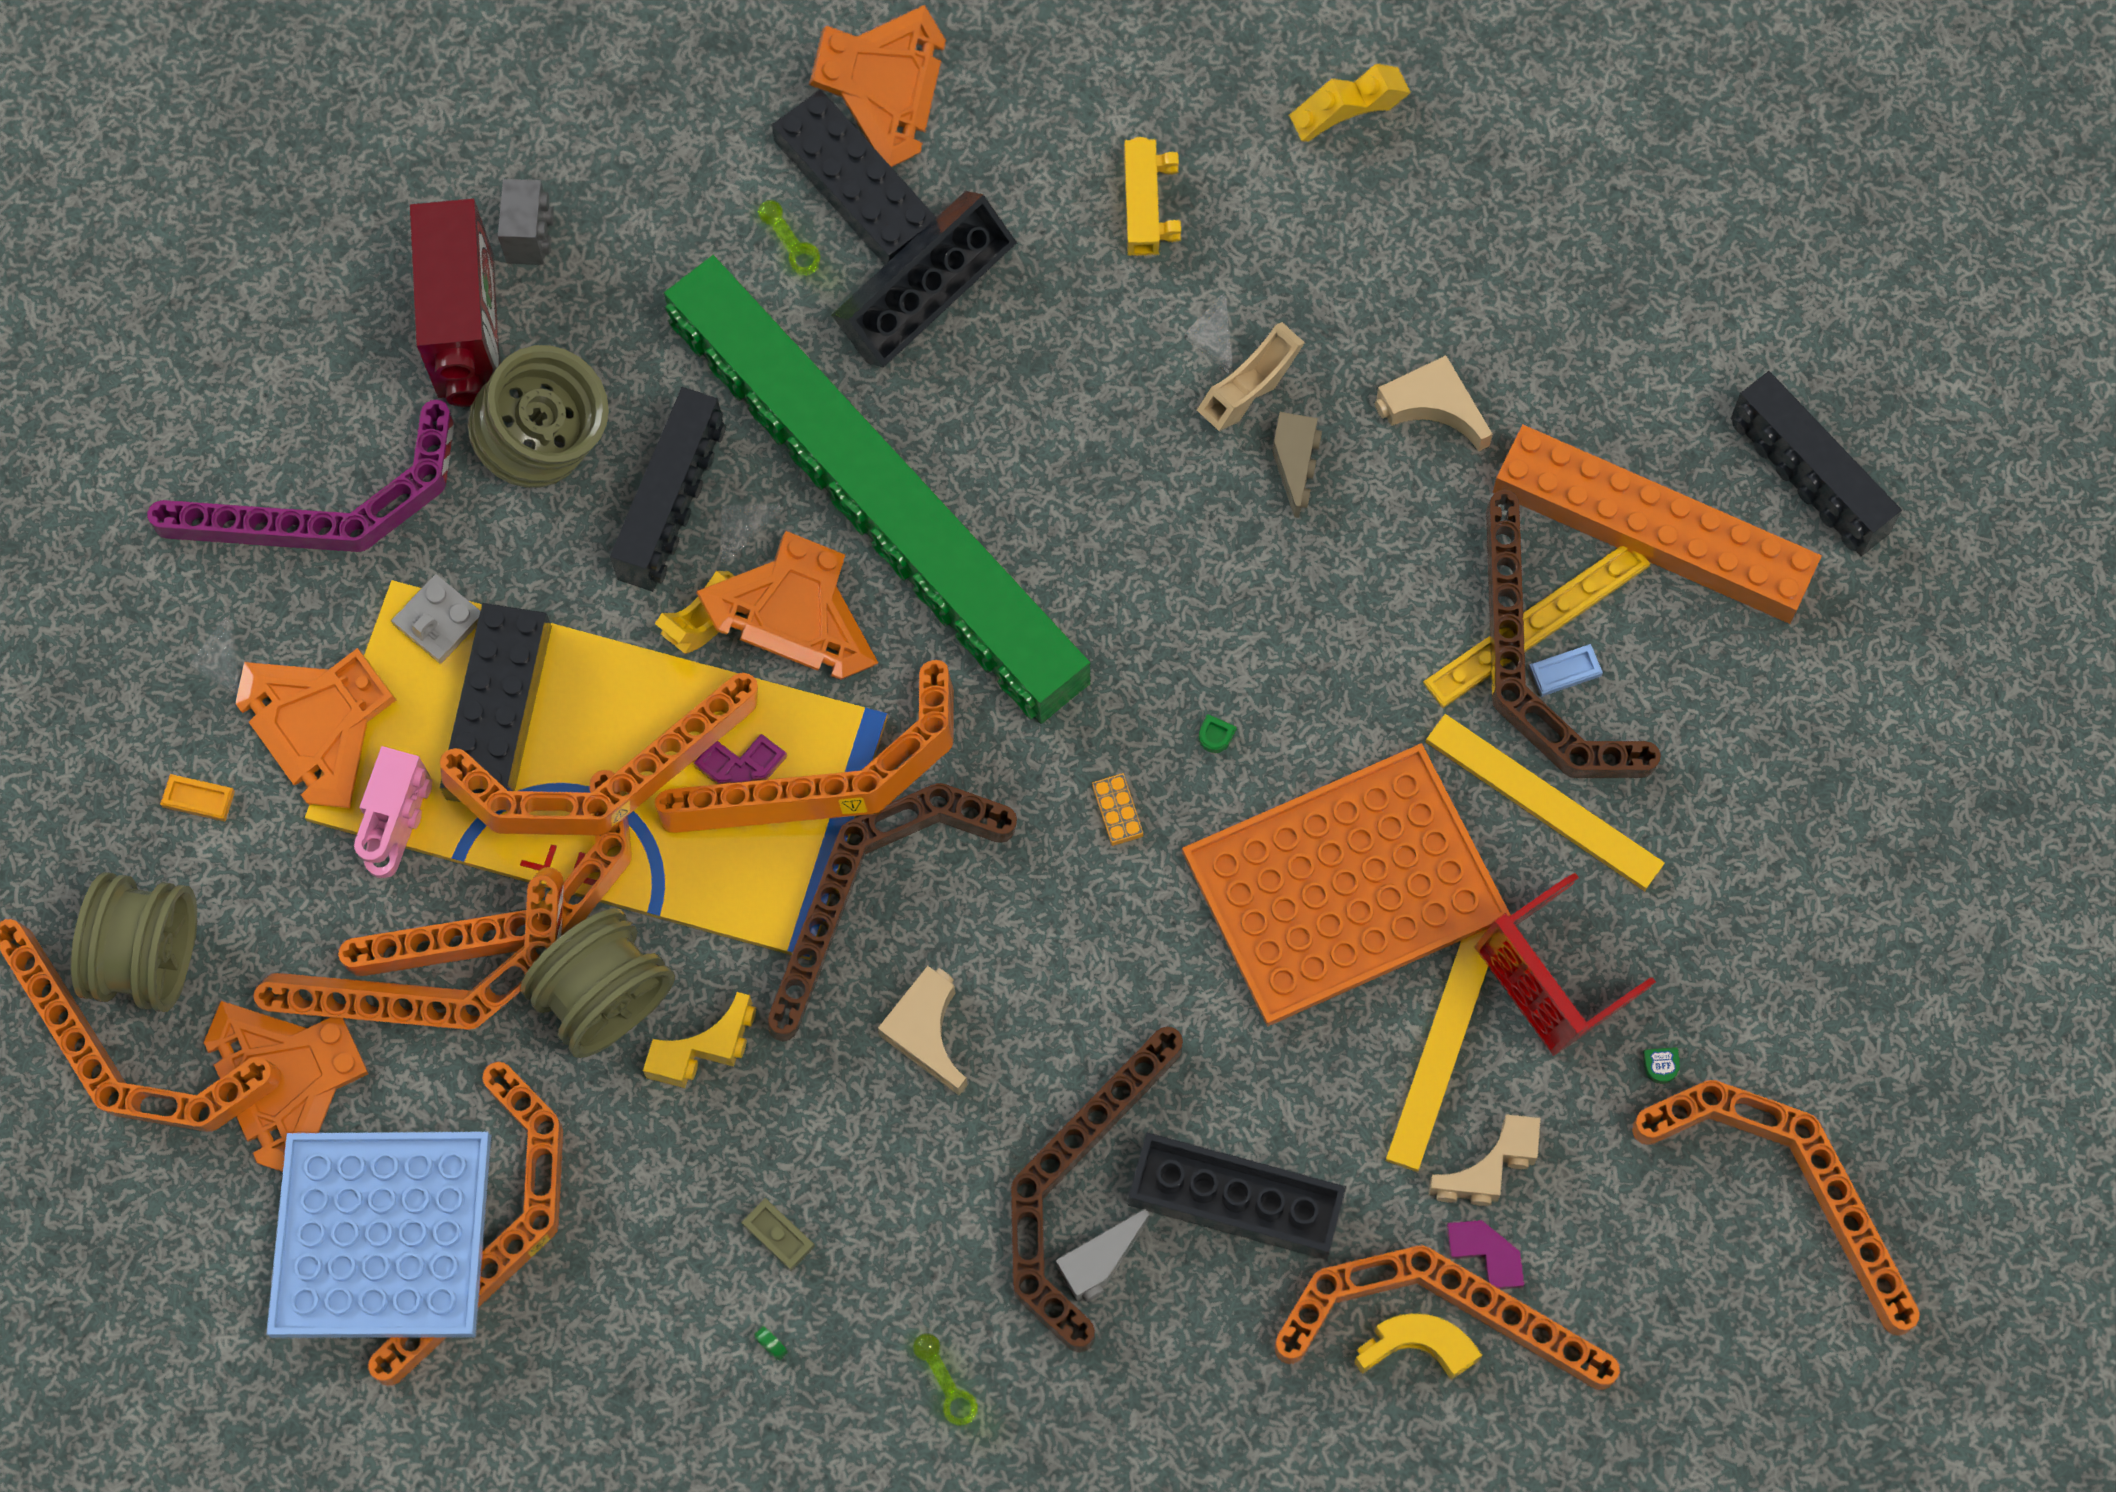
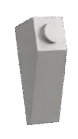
M1146 1209L1056 1260V1267L1077 1302L1085 1298L1086 1302H1089L1104 1293L1102 1287L1108 1284L1148 1223L1149 1214Z

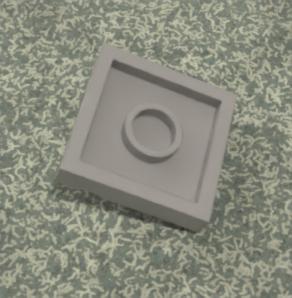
M435 574L391 621L396 628L441 664L477 627L480 610Z

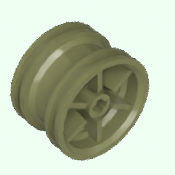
M533 345L522 348L502 361L491 375L489 381L476 395L470 408L468 419L469 438L476 455L483 465L502 480L526 488H540L556 484L569 476L601 439L607 426L609 413L607 394L600 378L592 367L568 350L550 345ZM543 385V386H545V387L551 389V391L546 390V389H541V386ZM517 389L519 398L511 397L509 391ZM565 408L572 412L573 417L571 419L566 418ZM503 421L508 423L513 421L511 427H506ZM554 440L564 443V447L558 448ZM525 441L533 442L532 448L524 445L523 443Z
M109 872L99 874L91 883L85 895L75 927L71 954V977L75 993L83 999L94 998L96 1001L109 1002L118 992L132 995L135 1004L141 1009L153 1008L158 1012H168L172 1009L183 990L196 941L197 902L190 886H175L173 883L161 882L150 892L138 890L136 882L131 876H116V874Z
M617 908L598 912L568 930L539 956L521 982L520 990L526 999L531 1000V1004L537 1012L546 1013L552 1011L562 1022L559 1027L558 1037L563 1044L569 1045L570 1052L576 1058L589 1057L611 1046L651 1014L667 996L674 984L675 974L670 967L665 966L664 960L660 955L655 953L643 955L636 947L634 942L638 931L632 922L627 921L623 911Z

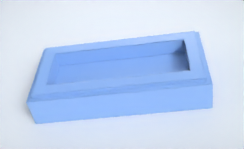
M1591 644L1530 664L1529 666L1541 697L1601 677L1603 674Z

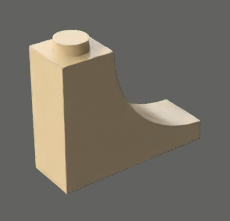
M1447 356L1441 357L1378 387L1375 407L1382 418L1387 417L1391 426L1410 420H1432L1449 425L1461 432L1473 443L1478 452L1490 446L1493 434Z
M927 966L878 1027L879 1036L960 1096L967 1087V1078L950 1061L944 1049L941 1034L946 1009L956 994L955 986L952 984L954 980L942 969L938 968L934 971Z

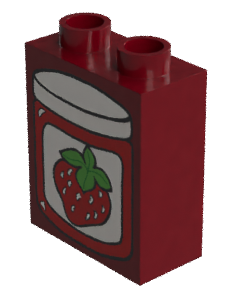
M474 198L410 204L416 345L437 397L446 398L447 402L454 406L470 407L476 395L500 365L494 254Z

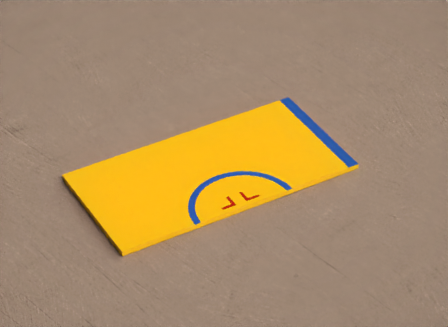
M391 580L364 656L396 698V701L367 723L351 807L342 808L309 804L305 815L306 821L357 835L364 817L359 807L381 746L420 756L431 777L430 779H432L431 792L427 799L423 798L420 806L422 811L420 823L416 829H412L405 849L528 883L540 869L551 867L561 873L565 882L596 843L595 835L496 833L462 802L445 799L440 789L442 779L440 759L443 753L449 749L476 628L441 664L438 663L396 628L391 621L422 588ZM471 602L481 611L482 604ZM551 623V633L515 791L590 793V780L596 772L610 770L616 773L738 673ZM755 678L758 684L756 708L718 740L739 758L760 734H763L787 753L786 759L768 779L861 771L875 759L888 715L877 710ZM715 712V713H713V714H715V715H724L725 713H723V712ZM694 731L690 732L689 734L700 735L701 733ZM669 751V752H666L665 754H666V755H675V754H677V753H676V752H673V751ZM696 758L628 815L632 860L599 902L792 955L838 833L845 823L855 819L856 816L678 833L668 832L663 828L655 807V799L659 793L675 788L716 785L714 781L694 766ZM645 771V772H642V773H640V774L645 775V776H648V775H651V774H653V773H652V772H649V771ZM499 810V811H497V812H495V813H496V814H499V815H503V814L508 813V811H506V810ZM536 810L529 814L538 816H566L570 813L567 811ZM851 834L845 837V841L847 843L849 841ZM612 847L608 851L607 856L614 857L618 855L621 847ZM841 864L833 868L836 874H838ZM591 873L573 895L584 898L597 882L601 873ZM542 880L540 884L544 885L546 888H549L546 885V881ZM827 894L823 896L821 899V901L827 906L829 904L831 894ZM816 924L810 928L811 934L818 937L822 925ZM803 955L800 958L811 960L812 956Z

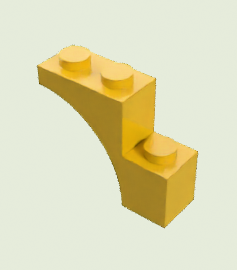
M1375 64L1355 82L1331 78L1289 116L1301 141L1309 142L1328 128L1351 117L1372 111H1389L1411 92L1398 67Z
M737 992L726 1014L713 1027L697 1036L675 1041L652 1039L643 1068L646 1078L686 1088L688 1079L693 1080L696 1075L698 1061L694 1060L695 1057L734 1067L736 1057L742 1058L747 1042V1039L743 1038L746 1026H752L756 1014V1007L752 1006L753 1003L750 995Z

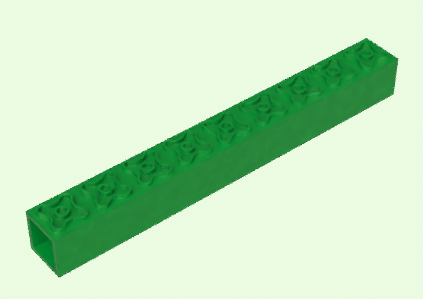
M714 255L710 256L664 292L667 304L664 308L670 317L668 323L671 328L685 340L698 357L703 355L710 362L708 367L712 373L727 386L738 401L742 399L746 401L750 406L748 410L753 418L768 431L778 445L781 446L784 443L789 448V455L794 463L809 476L819 490L825 488L832 495L830 500L836 509L846 516L859 534L864 535L866 533L873 540L871 545L878 555L888 562L900 579L903 581L908 579L915 586L913 591L920 601L931 609L945 627L950 624L957 632L955 637L958 642L973 655L987 673L993 671L999 678L997 682L1000 688L1016 702L1030 720L1035 717L1042 724L1090 685V661Z

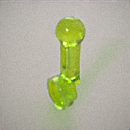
M764 201L759 206L758 216L763 223L771 225L788 250L791 269L800 275L814 273L820 265V253L817 247L808 242H799L784 220L782 206L777 201ZM800 254H809L814 261L808 267H801L795 260Z
M923 1333L913 1343L914 1354L920 1360L927 1362L945 1395L943 1403L945 1418L953 1425H967L977 1415V1401L971 1393L959 1390L956 1387L939 1355L941 1345L938 1338L933 1334ZM957 1398L967 1400L971 1408L969 1415L965 1418L954 1417L950 1411V1405L953 1400Z

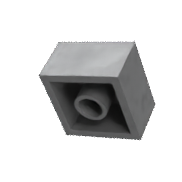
M503 179L498 239L507 264L544 265L545 254L551 253V235H547L548 225H553L554 209L553 206H549V192H544L541 180Z

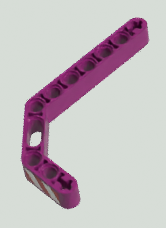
M436 399L426 402L420 413L413 466L351 513L161 500L149 507L147 518L156 533L166 539L363 552L444 491L454 432V420L447 404L443 401ZM435 421H437V425H436V426H437L438 430H436V428H435V426H434V423H433V422H435ZM440 445L437 451L427 452L430 446ZM429 474L436 475L430 482L423 481L424 477ZM411 494L405 502L386 516L376 517L379 511L400 495ZM204 518L201 524L191 526L195 519ZM230 520H235V524L233 526H231L230 528H223V525ZM263 522L267 523V526L264 529L258 531L255 530V527L258 524ZM300 525L295 532H286L290 526ZM331 527L329 533L325 535L318 534L322 528ZM357 529L363 530L360 536L350 537L353 531Z

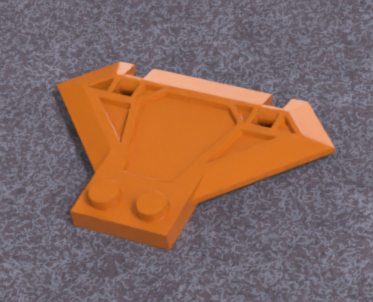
M925 5L859 36H854L826 25L821 33L809 85L841 96L868 142L893 167L921 152L922 142L914 139L916 131L925 132L941 64L939 59L933 57L934 49L943 51L946 40ZM916 44L922 46L921 51L916 50ZM898 126L903 127V133L896 132Z
M785 531L781 538L773 562L696 592L716 631L727 635L730 627L742 631L741 641L818 671L821 663L833 667L832 677L842 680L878 664L875 655L836 586L845 554L788 531ZM738 611L740 613H743L747 615V617L743 618L741 616H738L735 614V612ZM826 648L836 650L837 654L826 651Z
M357 648L329 670L244 662L235 704L242 713L249 709L253 710L255 716L249 721V724L292 784L295 786L304 781L308 788L301 796L307 804L350 808L367 723L395 702L396 698L363 653ZM269 696L272 702L265 706L262 701ZM321 769L324 775L318 779L314 773Z
M221 1001L204 1040L208 1053L217 1050L220 1052L222 1060L213 1064L220 1079L253 1057L266 1059L279 1069L281 1081L276 1089L236 1117L247 1141L258 1138L262 1148L253 1153L257 1164L283 1172L287 1133H319L336 1090L369 1074L344 1018L330 1017L309 1028H305ZM239 1041L242 1050L234 1052L231 1044ZM261 1069V1070L259 1071V1074H260V1078L258 1079L259 1081L264 1078V1077L262 1076V1072L264 1071L263 1069ZM234 1087L229 1091L227 1096L230 1102L237 1098L238 1088ZM278 1129L282 1138L274 1141L270 1132Z

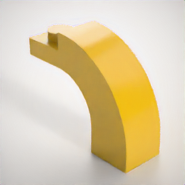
M716 571L706 587L732 578L734 575L729 571ZM699 597L680 612L661 613L655 622L663 630L661 635L683 653L697 650L719 633V631H716Z
M1405 1314L1390 1318L1377 1325L1374 1332L1380 1341L1376 1342L1373 1338L1358 1348L1357 1351L1360 1355L1356 1357L1354 1363L1363 1374L1398 1350L1406 1348L1419 1349L1433 1356L1448 1377L1453 1380L1477 1363L1482 1354L1471 1339L1452 1323L1426 1314Z

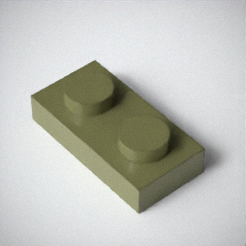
M766 1198L741 1222L790 1271L815 1247L814 1243Z

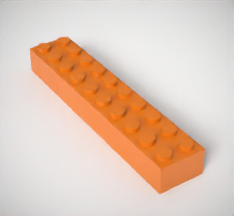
M1523 424L1496 477L1492 492L1495 493L1503 489L1510 490L1516 494L1521 506L1616 548L1624 546L1631 553L1632 551L1640 553L1650 563L1788 624H1791L1822 557L1818 553Z

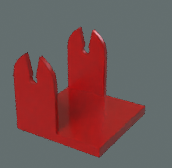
M1576 873L1561 880L1511 916L1505 913L1497 918L1474 946L1553 1056L1618 1012L1656 983L1653 977L1649 978L1586 1022L1516 926L1575 883L1574 881L1579 879Z

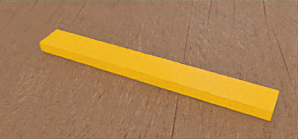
M1620 546L1523 613L1525 652L1649 568L1651 563L1642 554L1635 551L1631 553L1627 551L1628 548ZM1506 627L1499 629L1503 637H1515L1511 629ZM1490 636L1423 681L1425 687L1442 708L1491 676ZM1510 659L1500 660L1502 667L1511 662Z
M1444 714L1427 737L1426 743L1644 892L1664 866L1665 862L1448 715Z
M1488 929L1461 940L1388 1151L1387 1162L1415 1172L1419 1171L1488 969V965L1474 948Z

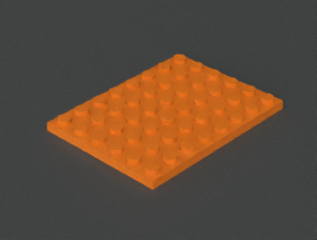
M1422 743L1182 848L1185 860L1267 1027L1488 929L1497 918L1505 913L1511 916Z

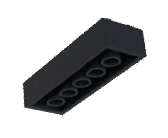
M821 89L771 124L774 142L884 265L937 218Z
M965 191L831 316L865 362L884 368L1014 247L1017 241L984 194Z
M1770 371L1766 372L1740 393L1730 418L1735 430L1743 436L1746 435L1754 443L1756 452L1761 457L1768 458L1776 466L1778 475L1784 481H1790L1798 489L1797 492L1802 501L1808 505L1812 504L1816 508L1822 522L1829 528L1833 527L1841 535L1842 542L1849 550L1856 551L1862 557L1891 533L1902 509Z
M681 387L610 555L617 580L654 592L657 583L661 584L664 581L667 573V565H665L669 554H675L679 544L677 534L681 526L685 527L691 515L690 503L693 498L697 499L702 490L703 480L700 479L704 470H710L713 464L715 453L712 451L715 443H720L725 435L726 424L723 422V411L720 409L718 398Z
M482 603L449 749L457 748L467 752L507 791H515L552 625L545 612ZM441 779L440 789L445 799L461 802L444 786ZM475 789V790H473L472 792H474V793H482V792H484L485 790H484V789Z
M1146 1132L1128 1197V1206L1142 1210L1146 1209L1156 1214L1327 1260L1347 1186Z

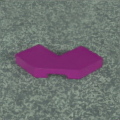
M760 734L740 758L717 741L697 758L694 766L716 784L768 780L786 759L787 753L763 734Z
M1482 1220L1447 1224L1451 1259L1485 1256L1488 1283L1499 1289L1524 1287L1521 1254L1516 1247Z

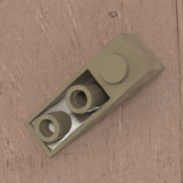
M1280 412L1274 438L1273 455L1293 515L1299 518L1301 507L1308 508L1311 489H1306L1305 485L1307 478L1313 479L1317 460L1311 459L1312 449L1319 450L1322 431L1316 430L1318 418Z

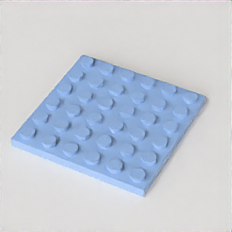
M287 1133L267 1335L270 1338L476 1337L491 1147L490 1133Z

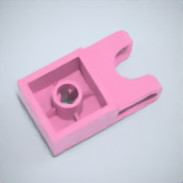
M381 746L359 807L364 817L354 845L356 853L364 860L368 872L377 878L391 877L397 871L411 831L416 829L420 823L423 798H428L432 789V779H430L431 777L420 756ZM389 855V863L386 866L376 867L374 863L384 861Z

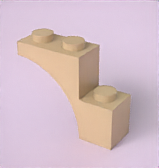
M1283 322L1275 325L1263 343L1237 370L1210 388L1197 411L1219 431L1238 423L1255 398L1276 388L1305 342Z
M1506 1115L1502 1124L1500 1138L1492 1151L1482 1161L1461 1172L1445 1175L1432 1174L1429 1195H1436V1200L1442 1202H1456L1457 1198L1471 1199V1204L1478 1206H1490L1491 1201L1497 1202L1501 1192L1503 1162H1507L1508 1167L1513 1169H1528L1529 1165L1535 1164L1538 1158L1540 1118Z

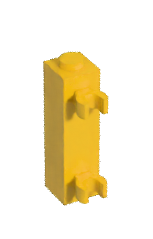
M1136 137L1132 140H1125L1124 147L1128 256L1159 255L1160 240L1168 242L1181 241L1180 220H1169L1159 223L1157 172L1165 174L1178 173V152L1156 155V139Z

